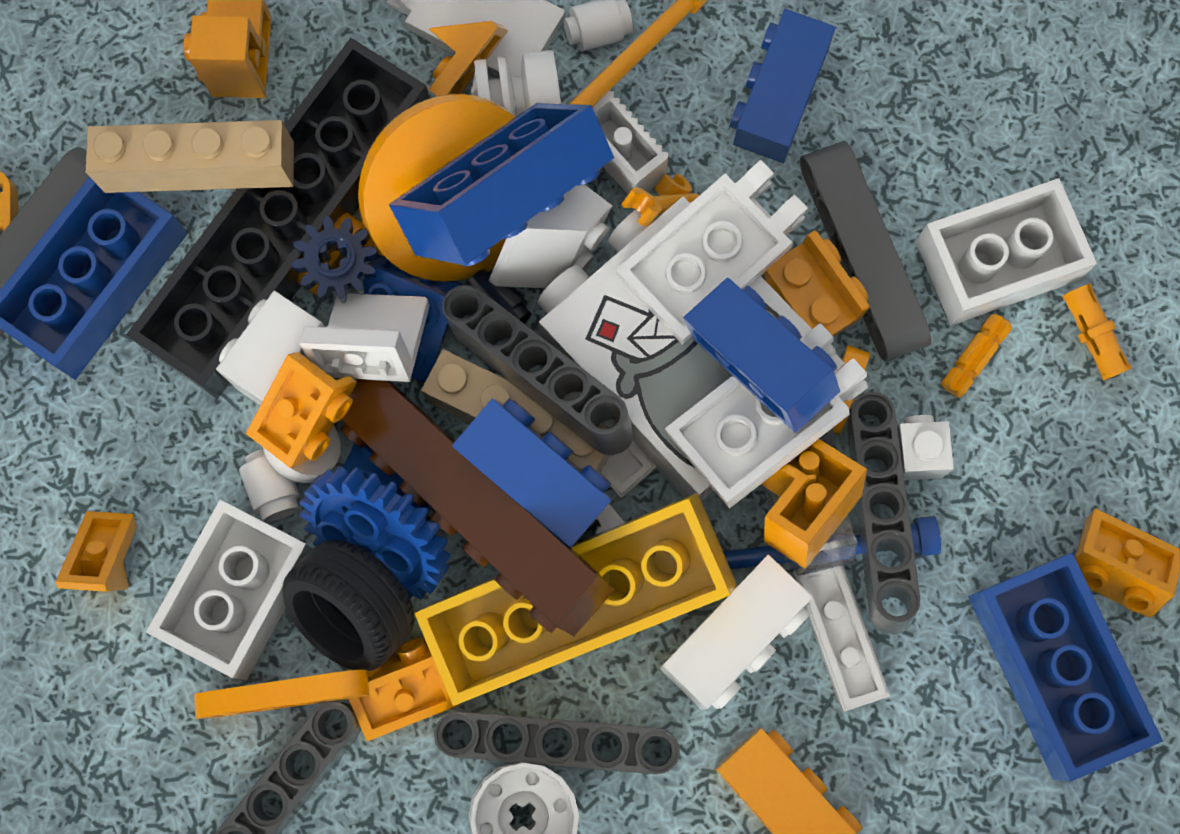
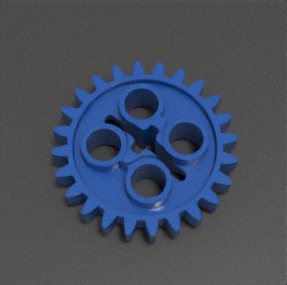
M338 467L334 473L329 469L326 470L305 491V496L300 501V504L304 507L300 517L309 522L304 528L305 531L317 536L313 545L317 546L327 540L350 542L364 548L380 559L396 575L406 589L410 599L414 595L421 600L426 593L432 594L449 570V566L446 563L451 558V554L443 550L448 541L443 537L435 535L440 525L434 522H427L424 519L428 510L426 508L415 509L411 505L413 500L411 494H406L402 497L398 495L394 482H390L385 487L380 484L376 473H372L368 479H365L359 468H354L349 474L343 467Z

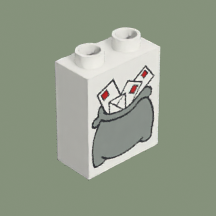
M682 196L662 215H658L647 227L637 222L642 216L637 210L630 213L616 227L608 239V244L617 254L593 275L589 276L580 265H574L555 278L538 299V305L547 313L539 321V328L543 339L625 402L634 431L633 441L657 466L656 469L683 498L698 492L702 502L714 490L668 436L665 428L732 375L699 346L693 337L682 345L616 275V268L690 204ZM761 276L749 285L764 300L768 313L775 319L781 315L786 317L798 329L802 336L800 340L812 330ZM835 353L831 358L838 368L834 372L836 374L845 363Z

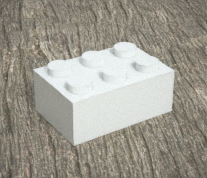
M1060 178L928 223L916 240L917 247L950 326L1080 281L1097 264Z
M219 500L146 633L231 678L247 680L286 609L283 600V581L289 571L313 548L244 511Z
M767 555L732 594L720 604L661 666L660 670L701 710H706L711 705L716 709H722L741 689V686L735 681L745 669L750 674L754 671L756 672L775 653L776 649L770 645L771 641L778 634L783 638L791 635L809 617L811 613L804 606L813 596L772 557Z

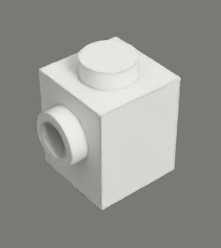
M915 415L904 418V423L899 424L897 427L904 480L940 479L951 472L954 466L949 421L934 422L932 415Z

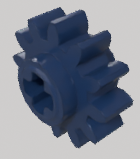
M325 216L323 221L325 229L318 232L312 225L305 226L310 241L308 243L295 241L293 244L297 252L303 255L304 258L297 259L291 264L294 271L298 273L308 272L300 282L304 290L312 289L318 284L317 295L320 301L324 302L329 297L330 291H335L341 303H346L347 289L353 287L355 292L361 295L365 293L364 286L360 280L362 276L376 278V270L371 265L366 264V262L373 261L379 256L376 248L369 246L363 248L370 239L366 229L360 230L353 235V223L350 218L347 217L342 222L341 228L338 229L335 228L331 218ZM334 251H340L343 258L340 260V267L337 269H331L328 263L332 257L331 253Z

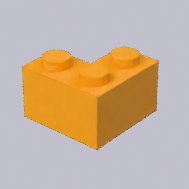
M208 0L207 12H202L200 16L192 15L191 33H186L184 36V55L186 61L191 62L196 70L198 80L203 81L212 97L266 98L272 15L265 0Z
M818 439L761 484L780 497L765 516L764 542L806 569L862 497L867 468L822 440Z

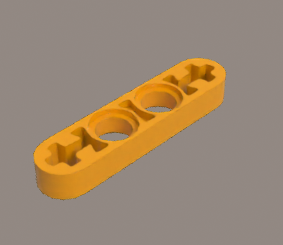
M367 670L333 672L195 693V719L232 716L369 696Z

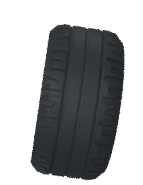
M327 540L320 543L289 571L283 581V600L293 623L318 651L345 668L367 671L379 668L409 638L413 631L415 622L414 610L406 589L396 575L380 559L356 544L338 540Z

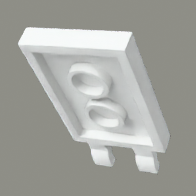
M387 0L386 2L387 6L408 15L405 20L407 30L452 54L456 52L429 30L430 28L493 21L503 25L508 32L486 60L488 72L500 78L498 57L505 56L512 77L520 76L522 55L524 53L546 51L564 22V18H566L565 10L546 0Z
M762 160L758 161L736 183L726 173L723 174L616 268V275L682 345L692 337L683 317L727 277L742 290L753 283L791 249L793 242L786 234L790 233L805 220L803 215L808 211V207L795 194L772 216L755 200L771 187L772 183L769 180L774 176V172Z
M821 323L801 340L811 350L818 346L830 357L836 353L835 348L831 345L834 337ZM854 358L846 363L835 374L841 392L796 433L733 376L673 421L665 430L672 441L730 509L849 416V407L843 401L855 398L868 388V384L864 380L867 377V372Z

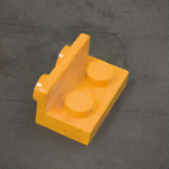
M816 230L807 234L802 244L784 254L763 273L770 286L811 329L821 323L833 337L861 320L870 307L867 302L868 294L862 283L856 277H849L840 264L841 257L835 245L827 238L822 239Z
M294 352L288 354L245 434L289 468L308 460L315 461L323 455L330 445L331 438L328 434L334 423L341 420L350 409L353 399L349 396L357 381L350 376L335 380L301 353Z
M1095 508L1086 518L1077 552L1074 555L1090 590L1125 606L1132 612L1140 613L1146 617H1153L1175 596L1180 575V549Z
M415 638L403 643L382 666L375 670L367 671L369 696L348 699L366 741L459 706V704L453 706L427 642L423 638Z

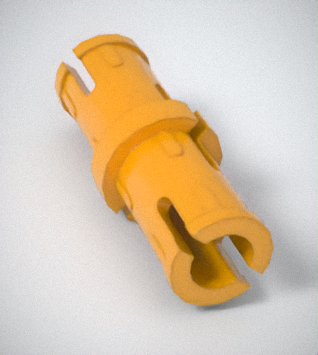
M1091 283L1063 295L1062 297L1081 333L1077 335L1081 344L1086 343L1089 352L1095 360L1102 380H1107L1132 369L1113 330L1117 328L1113 320L1108 321Z

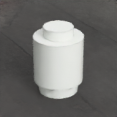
M595 0L572 6L569 9L570 17L564 18V28L570 45L577 44L581 52L623 41L625 35L633 33L632 16L626 0Z
M263 449L245 457L246 464L239 468V472L254 513L260 514L262 521L265 523L274 522L296 513L299 510L297 500L300 498V494L295 481L280 475L268 462Z

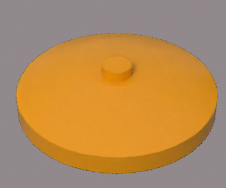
M450 94L438 96L415 104L402 112L376 138L361 170L358 191L359 209L370 238L382 254L396 267L410 275L432 281L467 279L483 268L488 271L495 267L506 239L500 240L489 248L490 254L481 262L471 266L416 256L388 204L514 119L515 116L507 109L491 100L474 95Z

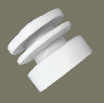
M553 50L524 53L521 61V75L513 77L505 56L498 57L500 75L498 79H489L486 59L474 60L475 73L473 86L471 87L472 95L486 98L501 105L515 117L536 103L561 104Z
M524 762L499 766L485 776L472 795L468 816L472 834H577L579 812L575 795L564 779L545 766ZM516 803L518 806L524 807L530 803L533 806L529 815L534 821L529 827L521 823L515 828L509 825L513 819V815L509 811L512 805Z

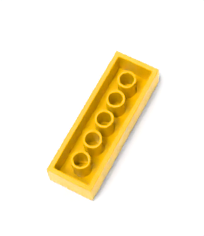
M698 492L577 542L571 547L615 588L614 592L575 636L558 627L553 633L547 631L528 613L534 605L523 595L518 600L512 597L494 580L496 577L438 600L415 612L414 614L453 706L730 596L737 587V583Z

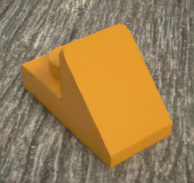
M493 21L430 28L429 30L456 53L453 57L450 55L445 57L436 67L432 75L436 80L429 90L437 97L462 94L474 78V60H487L508 30L503 25Z
M86 511L56 579L57 588L105 592L128 589L129 583L123 561L137 529L134 514Z

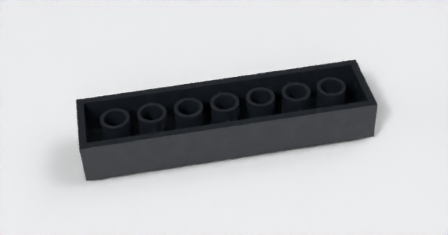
M350 38L285 124L294 142L293 187L236 189L126 335L142 349L218 400L230 383L216 370L221 363L219 362V357L222 350L229 341L234 338L238 339L249 325L248 318L255 305L263 299L267 300L273 291L291 301L301 287L298 284L300 273L294 271L291 263L297 259L304 258L293 246L294 242L303 241L308 243L310 241L305 229L306 225H312L318 232L325 229L323 226L325 216H329L334 224L345 213H349L352 216L359 208L358 191L361 170L371 146L383 129L394 118L415 104L430 99L427 86L353 38Z

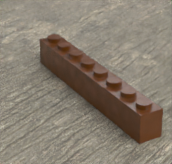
M354 379L357 381V384L349 396L353 399L352 405L341 419L346 423L340 429L342 433L360 448L367 444L374 451L369 457L370 460L390 477L396 472L404 480L399 488L405 494H411L414 502L420 506L427 502L435 510L430 518L439 524L441 529L451 536L458 532L466 539L467 542L462 546V549L474 561L484 568L490 563L500 573L494 580L508 594L517 600L522 595L534 605L528 613L550 633H553L558 627L575 636L614 592L615 588L579 554L567 546L454 449L452 445L455 440L391 381Z

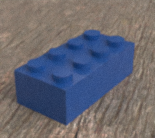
M536 103L388 205L416 256L471 266L484 260L490 254L489 248L500 240L511 238L524 231L528 226L527 221L536 214L551 210L564 201L563 195L572 188L587 184L596 179L600 174L599 169L615 157L591 105Z
M88 177L0 289V329L76 380L188 232L173 214L140 192L104 193Z
M1073 553L1054 559L968 596L1053 780L1072 782L1163 742Z

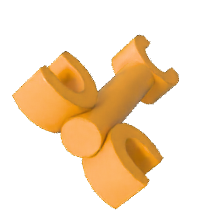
M665 174L654 188L660 196H652L647 191L634 187L621 205L624 208L637 210L642 215L637 222L647 227L658 215H662L682 196L689 203H692L699 195L690 193L692 186L682 175L676 174L672 179L668 174Z

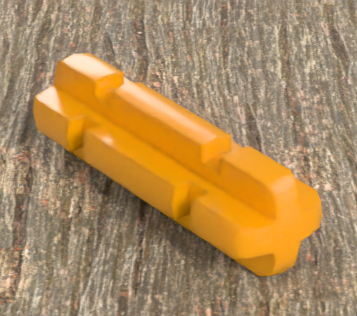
M998 314L990 315L979 329L980 332L974 336L954 364L955 367L948 372L941 384L947 392L958 398L966 394L974 382L973 379L979 376L999 348L998 344H1001L1012 330L1011 323Z

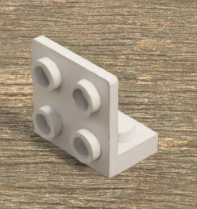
M347 293L346 303H341L338 296H336L328 326H304L299 341L307 359L332 378L350 376L353 379L410 382L430 305L426 297Z

